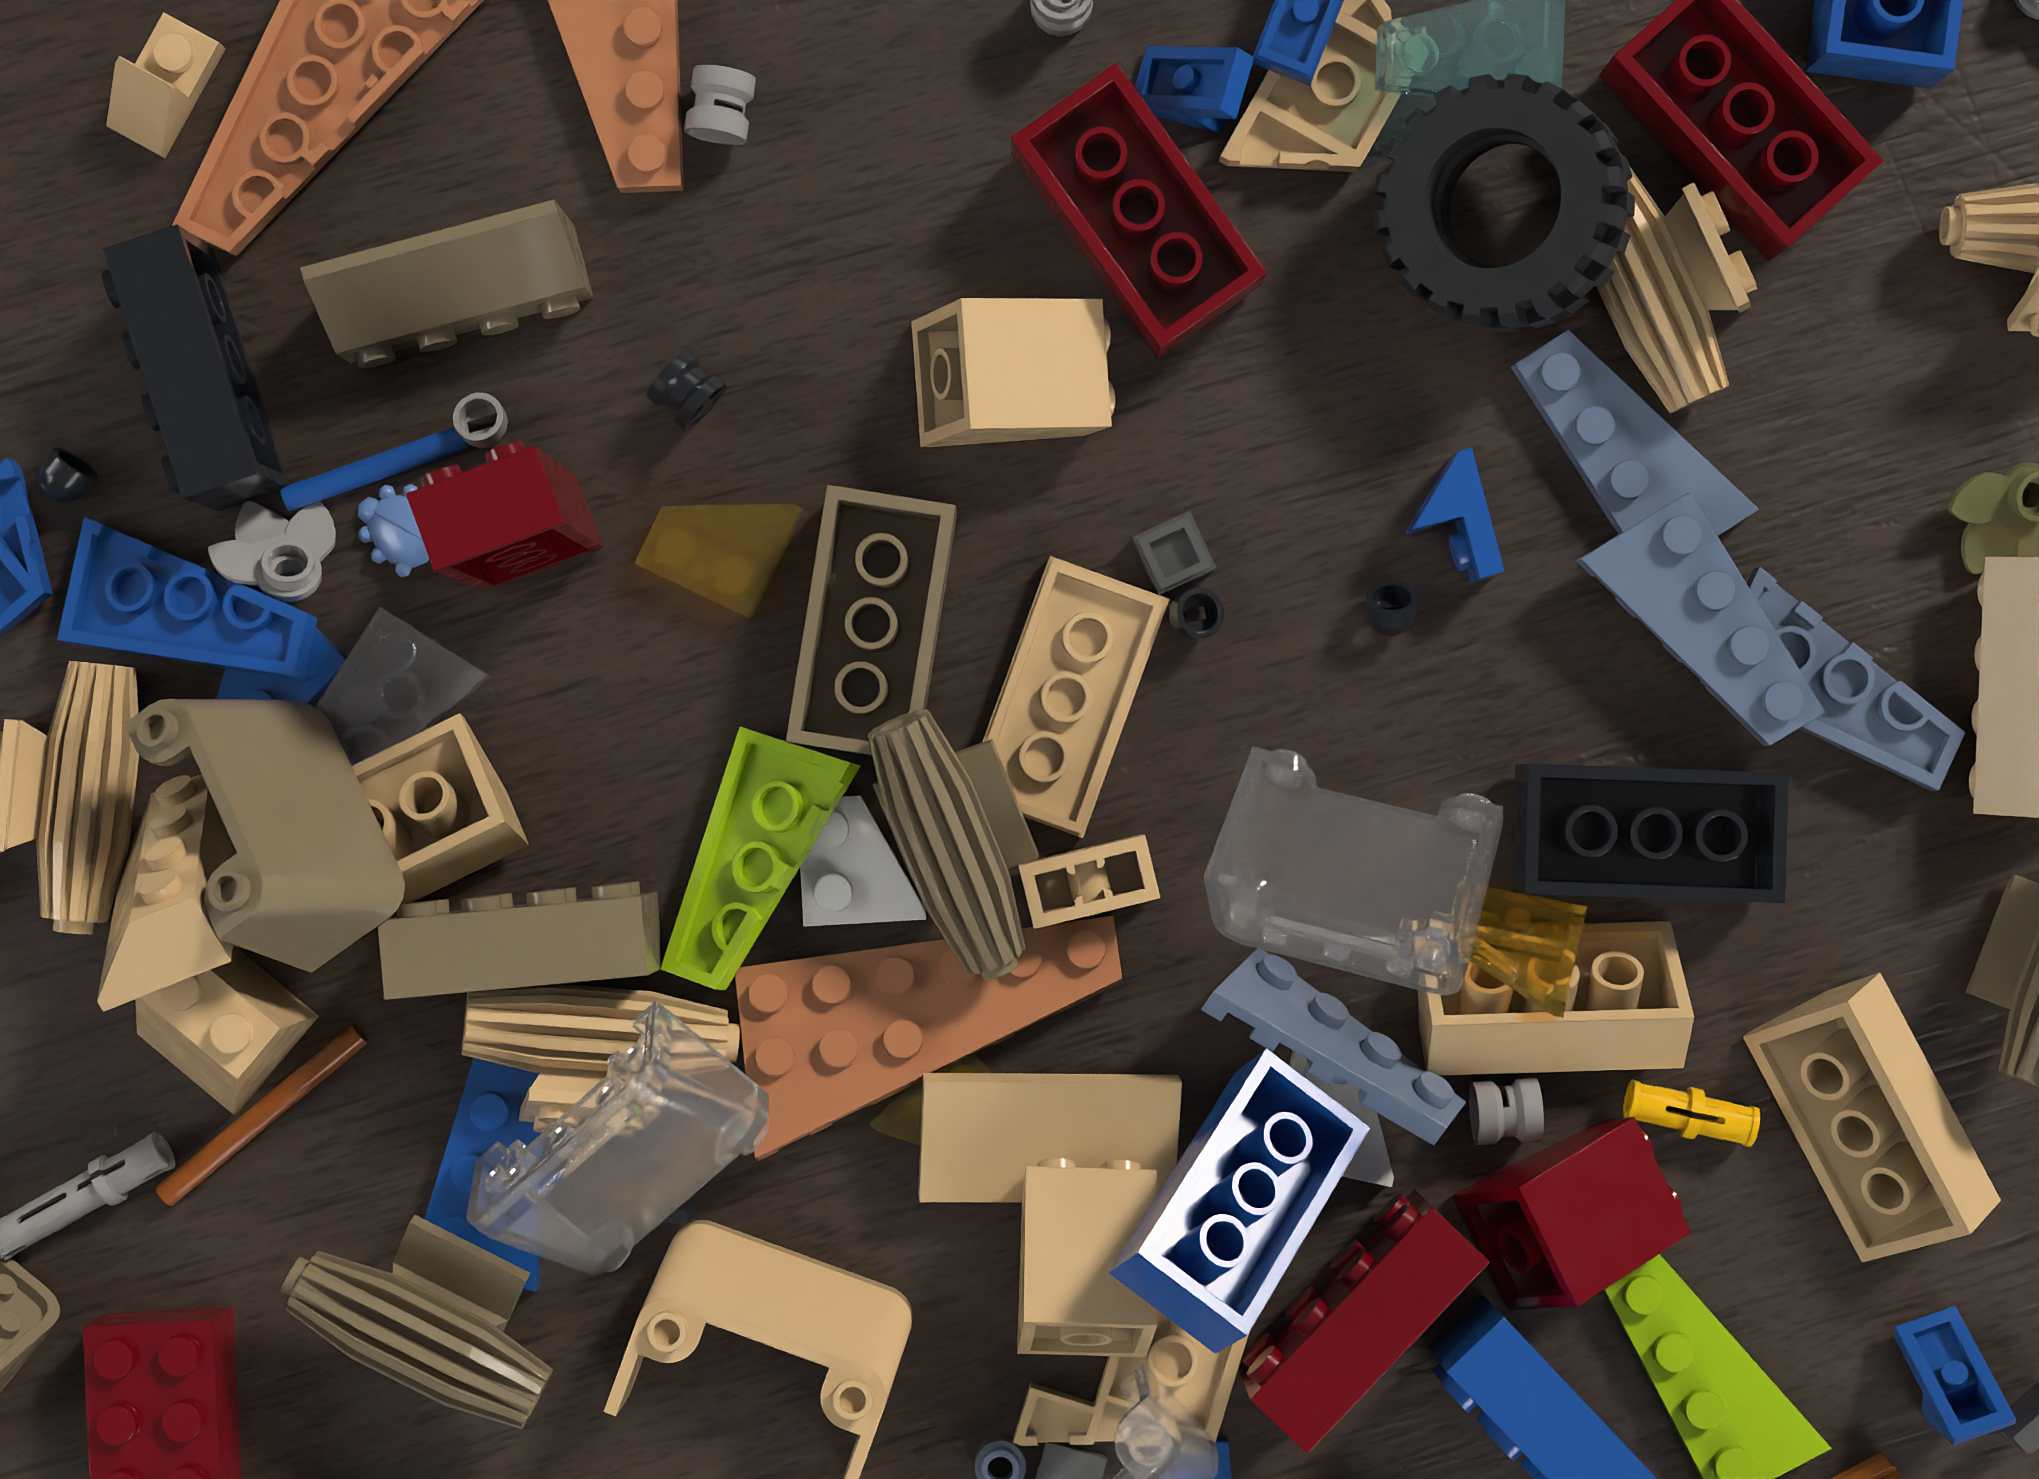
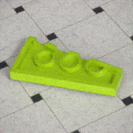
M739 727L660 968L661 970L712 989L726 991L859 770L860 765Z
M1660 1254L1603 1290L1700 1479H1775L1832 1449Z

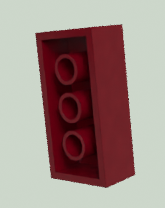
M1675 0L1620 49L1599 73L1602 80L1706 194L1711 191L1714 192L1724 214L1768 262L1792 245L1884 161L1738 0Z
M1117 62L1011 137V155L1157 359L1164 356L1261 287L1267 274L1266 270Z
M523 441L511 442L488 451L484 454L486 464L461 472L459 465L447 466L432 471L420 478L423 487L405 493L434 571L484 591L603 547L577 476L537 446L525 448Z
M1415 1189L1407 1198L1402 1194L1393 1197L1377 1214L1374 1222L1379 1227L1362 1245L1357 1240L1347 1245L1330 1266L1335 1274L1318 1291L1311 1286L1300 1294L1286 1312V1315L1291 1320L1274 1338L1269 1333L1261 1336L1242 1358V1362L1246 1367L1240 1375L1250 1400L1307 1454L1311 1452L1490 1263L1473 1244Z
M234 1306L107 1313L83 1326L90 1479H242Z

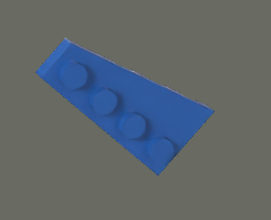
M84 517L57 640L73 646L305 680L317 618Z
M473 1058L425 1220L530 1272L524 1289L536 1292L540 1288L541 1276L539 1257L540 1238L543 1234L544 1207H542L544 1170L546 1169L547 1143H545L546 1134L533 1131L534 1122L519 1121L520 1107L527 1091L539 1074Z

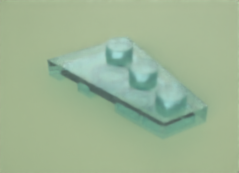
M1474 0L1388 20L1377 27L1375 90L1434 97L1435 93L1449 85L1454 86L1459 91L1468 88L1469 78L1490 74L1496 80H1504L1508 73L1528 75L1535 82L1543 84L1545 81H1548L1562 88L1565 0Z

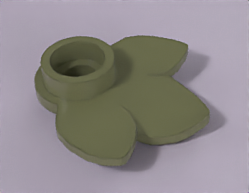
M2031 462L2020 463L2009 469L2005 475L1982 472L1970 478L1959 487L1950 501L1948 510L1957 519L1968 523L1962 536L1961 553L1965 568L1969 573H1983L1985 557H2039V464ZM2028 484L2030 490L2029 497L2023 503V491Z

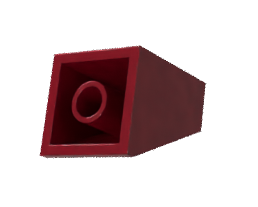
M1635 1117L1598 1122L1452 1195L1479 1251L1490 1261L1487 1268L1508 1310L1578 1307L1691 1234L1682 1214L1680 1199L1674 1190L1668 1186L1653 1156V1145L1647 1134L1639 1127Z

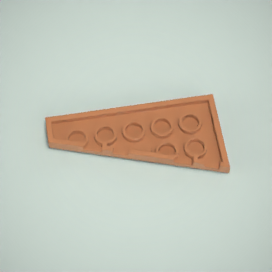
M280 0L172 225L178 224L198 239L237 257L484 0Z
M548 0L619 191L621 193L684 191L678 1Z
M1108 916L1058 923L1034 929V927L1022 928L1026 948L1016 958L1018 966L1013 971L990 980L982 979L980 973H966L945 939L740 967L735 974L755 1159L760 1161L778 1152V1149L808 1134L813 1135L833 1125V1122L867 1105L872 1106L923 1081V1073H939L962 1062L961 1059L1015 1036L1014 1033L1051 1015L1054 1017L1123 983L1114 917Z

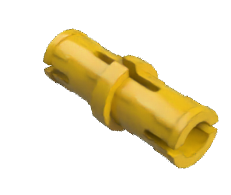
M1632 1079L1628 1084L1624 1097L1623 1118L1635 1117L1638 1121L1676 1129L1679 1137L1695 1139L1699 1134L1752 1147L1759 1131V1108L1705 1097L1703 1089L1688 1087L1685 1092L1644 1084ZM1672 1106L1680 1109L1689 1110L1692 1112L1716 1116V1119L1709 1120L1701 1117L1692 1116L1689 1114L1666 1110V1107Z

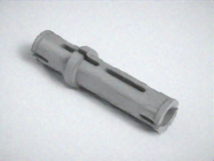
M152 1132L146 1138L110 1158L101 1155L88 1163V1170L0 1218V1258L9 1260L18 1252L63 1229L105 1204L110 1206L118 1205L128 1198V1191L164 1171L173 1169L175 1167V1158L167 1141L161 1134Z

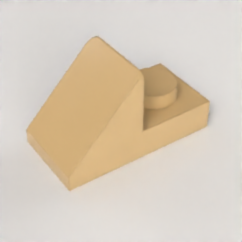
M163 12L136 63L134 64L121 56L118 57L114 68L106 126L159 156L166 158L226 48L218 41Z

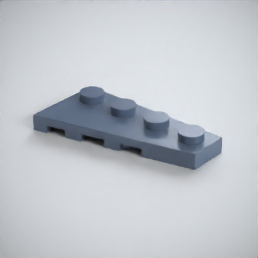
M1569 330L1511 367L1618 535L1689 492L1695 498L1717 536L1759 510L1757 506Z
M1691 492L1681 496L1576 560L1580 566L1592 577L1595 576L1616 597L1615 600L1633 618L1637 617L1663 643L1662 646L1679 663H1684L1705 684V689L1763 746L1774 744L1825 713Z
M1761 567L1753 568L1747 581L1748 587L1825 713L1798 729L1930 791H1939L1965 732L1905 683L1896 681L1872 661L1873 657L1854 642L1849 643L1823 622V617L1803 601L1799 602L1776 584L1777 580Z
M1260 947L1212 992L1201 1009L1219 1021H1222L1228 1012L1254 1027L1249 1038L1272 1052L1280 1042L1307 1059L1309 1064L1307 1072L1330 1085L1331 1082L1336 1084L1350 1083L1359 1088L1358 1096L1363 1105L1432 1145H1435L1466 1103L1454 1093L1451 1085L1444 1078L1433 1072L1421 1069L1401 1054L1400 1048L1393 1040L1384 1034L1369 1030L1349 1015L1347 1008L1341 1001L1332 995L1320 993L1300 978L1289 962L1277 955L1268 954Z

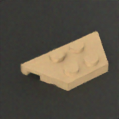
M1384 0L1343 1L1310 86L1268 70L1224 148L1219 162L1226 166L1358 172L1422 58L1421 53L1406 31L1399 29L1392 20L1391 9Z

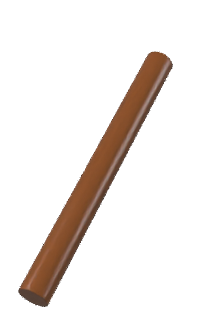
M350 1024L156 1186V1192L159 1197L169 1206L175 1205L369 1042L365 1033L356 1024Z

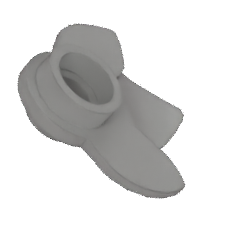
M247 501L243 504L235 524L236 540L213 544L208 547V553L215 569L226 579L234 583L258 585L269 597L283 602H294L307 598L319 587L322 579L320 562L333 550L336 531L329 511L320 501L302 508L290 522L255 502ZM286 572H294L298 574L290 577L280 576L281 574Z

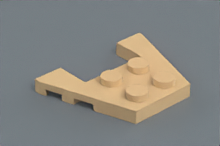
M1157 1310L1158 1326L1146 1357L1108 1356L1094 1401H1088L1030 1382L1014 1433L1013 1443L1021 1446H1038V1443L1070 1442V1445H1091L1098 1441H1133V1444L1216 1442L1248 1335L1215 1354Z

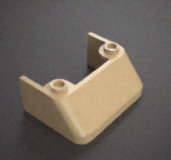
M697 1220L693 1223H688L676 1233L670 1242L637 1318L604 1412L614 1416L618 1414L631 1393L644 1357L663 1363H674L685 1359L697 1347L705 1325L708 1323L829 1368L821 1390V1406L826 1417L834 1425L858 1434L843 1479H859L911 1330L913 1315L910 1303L900 1291L893 1287L708 1220Z

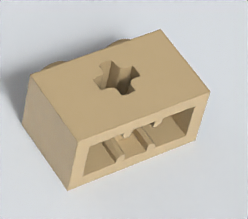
M1144 834L1018 865L1034 929L1160 898Z

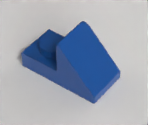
M1147 46L1135 89L1155 116L1207 132L1222 133L1227 119H1236L1254 57L1238 47Z
M1472 447L1458 451L1448 460L1406 530V534H1411L1454 522L1456 533L1449 535L1451 555L1459 572L1467 570L1470 583L1495 577L1505 572Z
M1956 1306L1895 1327L1894 1338L1923 1393L1921 1413L1953 1446L2015 1424L2016 1418Z

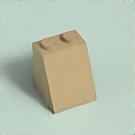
M960 298L911 322L920 447L1076 437L1112 427L1111 416L1115 408V391L1111 382L1108 381L1106 355L1110 346L1111 333L1108 321L1103 315L1102 299Z
M234 945L232 947L231 962L135 999L137 1034L233 1115L240 1112L319 1017Z
M1063 1158L1044 1159L1039 1161L1037 1166H1026L1022 1193L1017 1354L1146 1357L1158 1326L1157 1309L1109 1274V1271L1157 1197V1170L1141 1169L1139 1163L1128 1160L1109 1161L1104 1163L1102 1168H1077L1076 1162Z

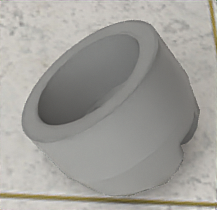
M473 393L464 397L456 405L453 413V424L461 438L469 445L477 448L493 447L501 442L507 432L508 419L506 412L499 401L490 394ZM495 423L493 427L472 433L469 432V428H478Z

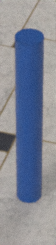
M455 427L287 485L280 488V492L286 508L291 512L464 451L470 447L461 438Z

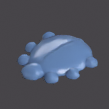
M413 484L405 486L400 495L395 494L392 486L384 485L379 489L378 496L380 500L367 497L358 505V517L367 524V526H363L358 531V538L364 543L373 541L375 548L370 553L372 560L379 564L385 560L395 564V572L400 577L408 576L412 568L429 561L428 553L405 494L418 489Z

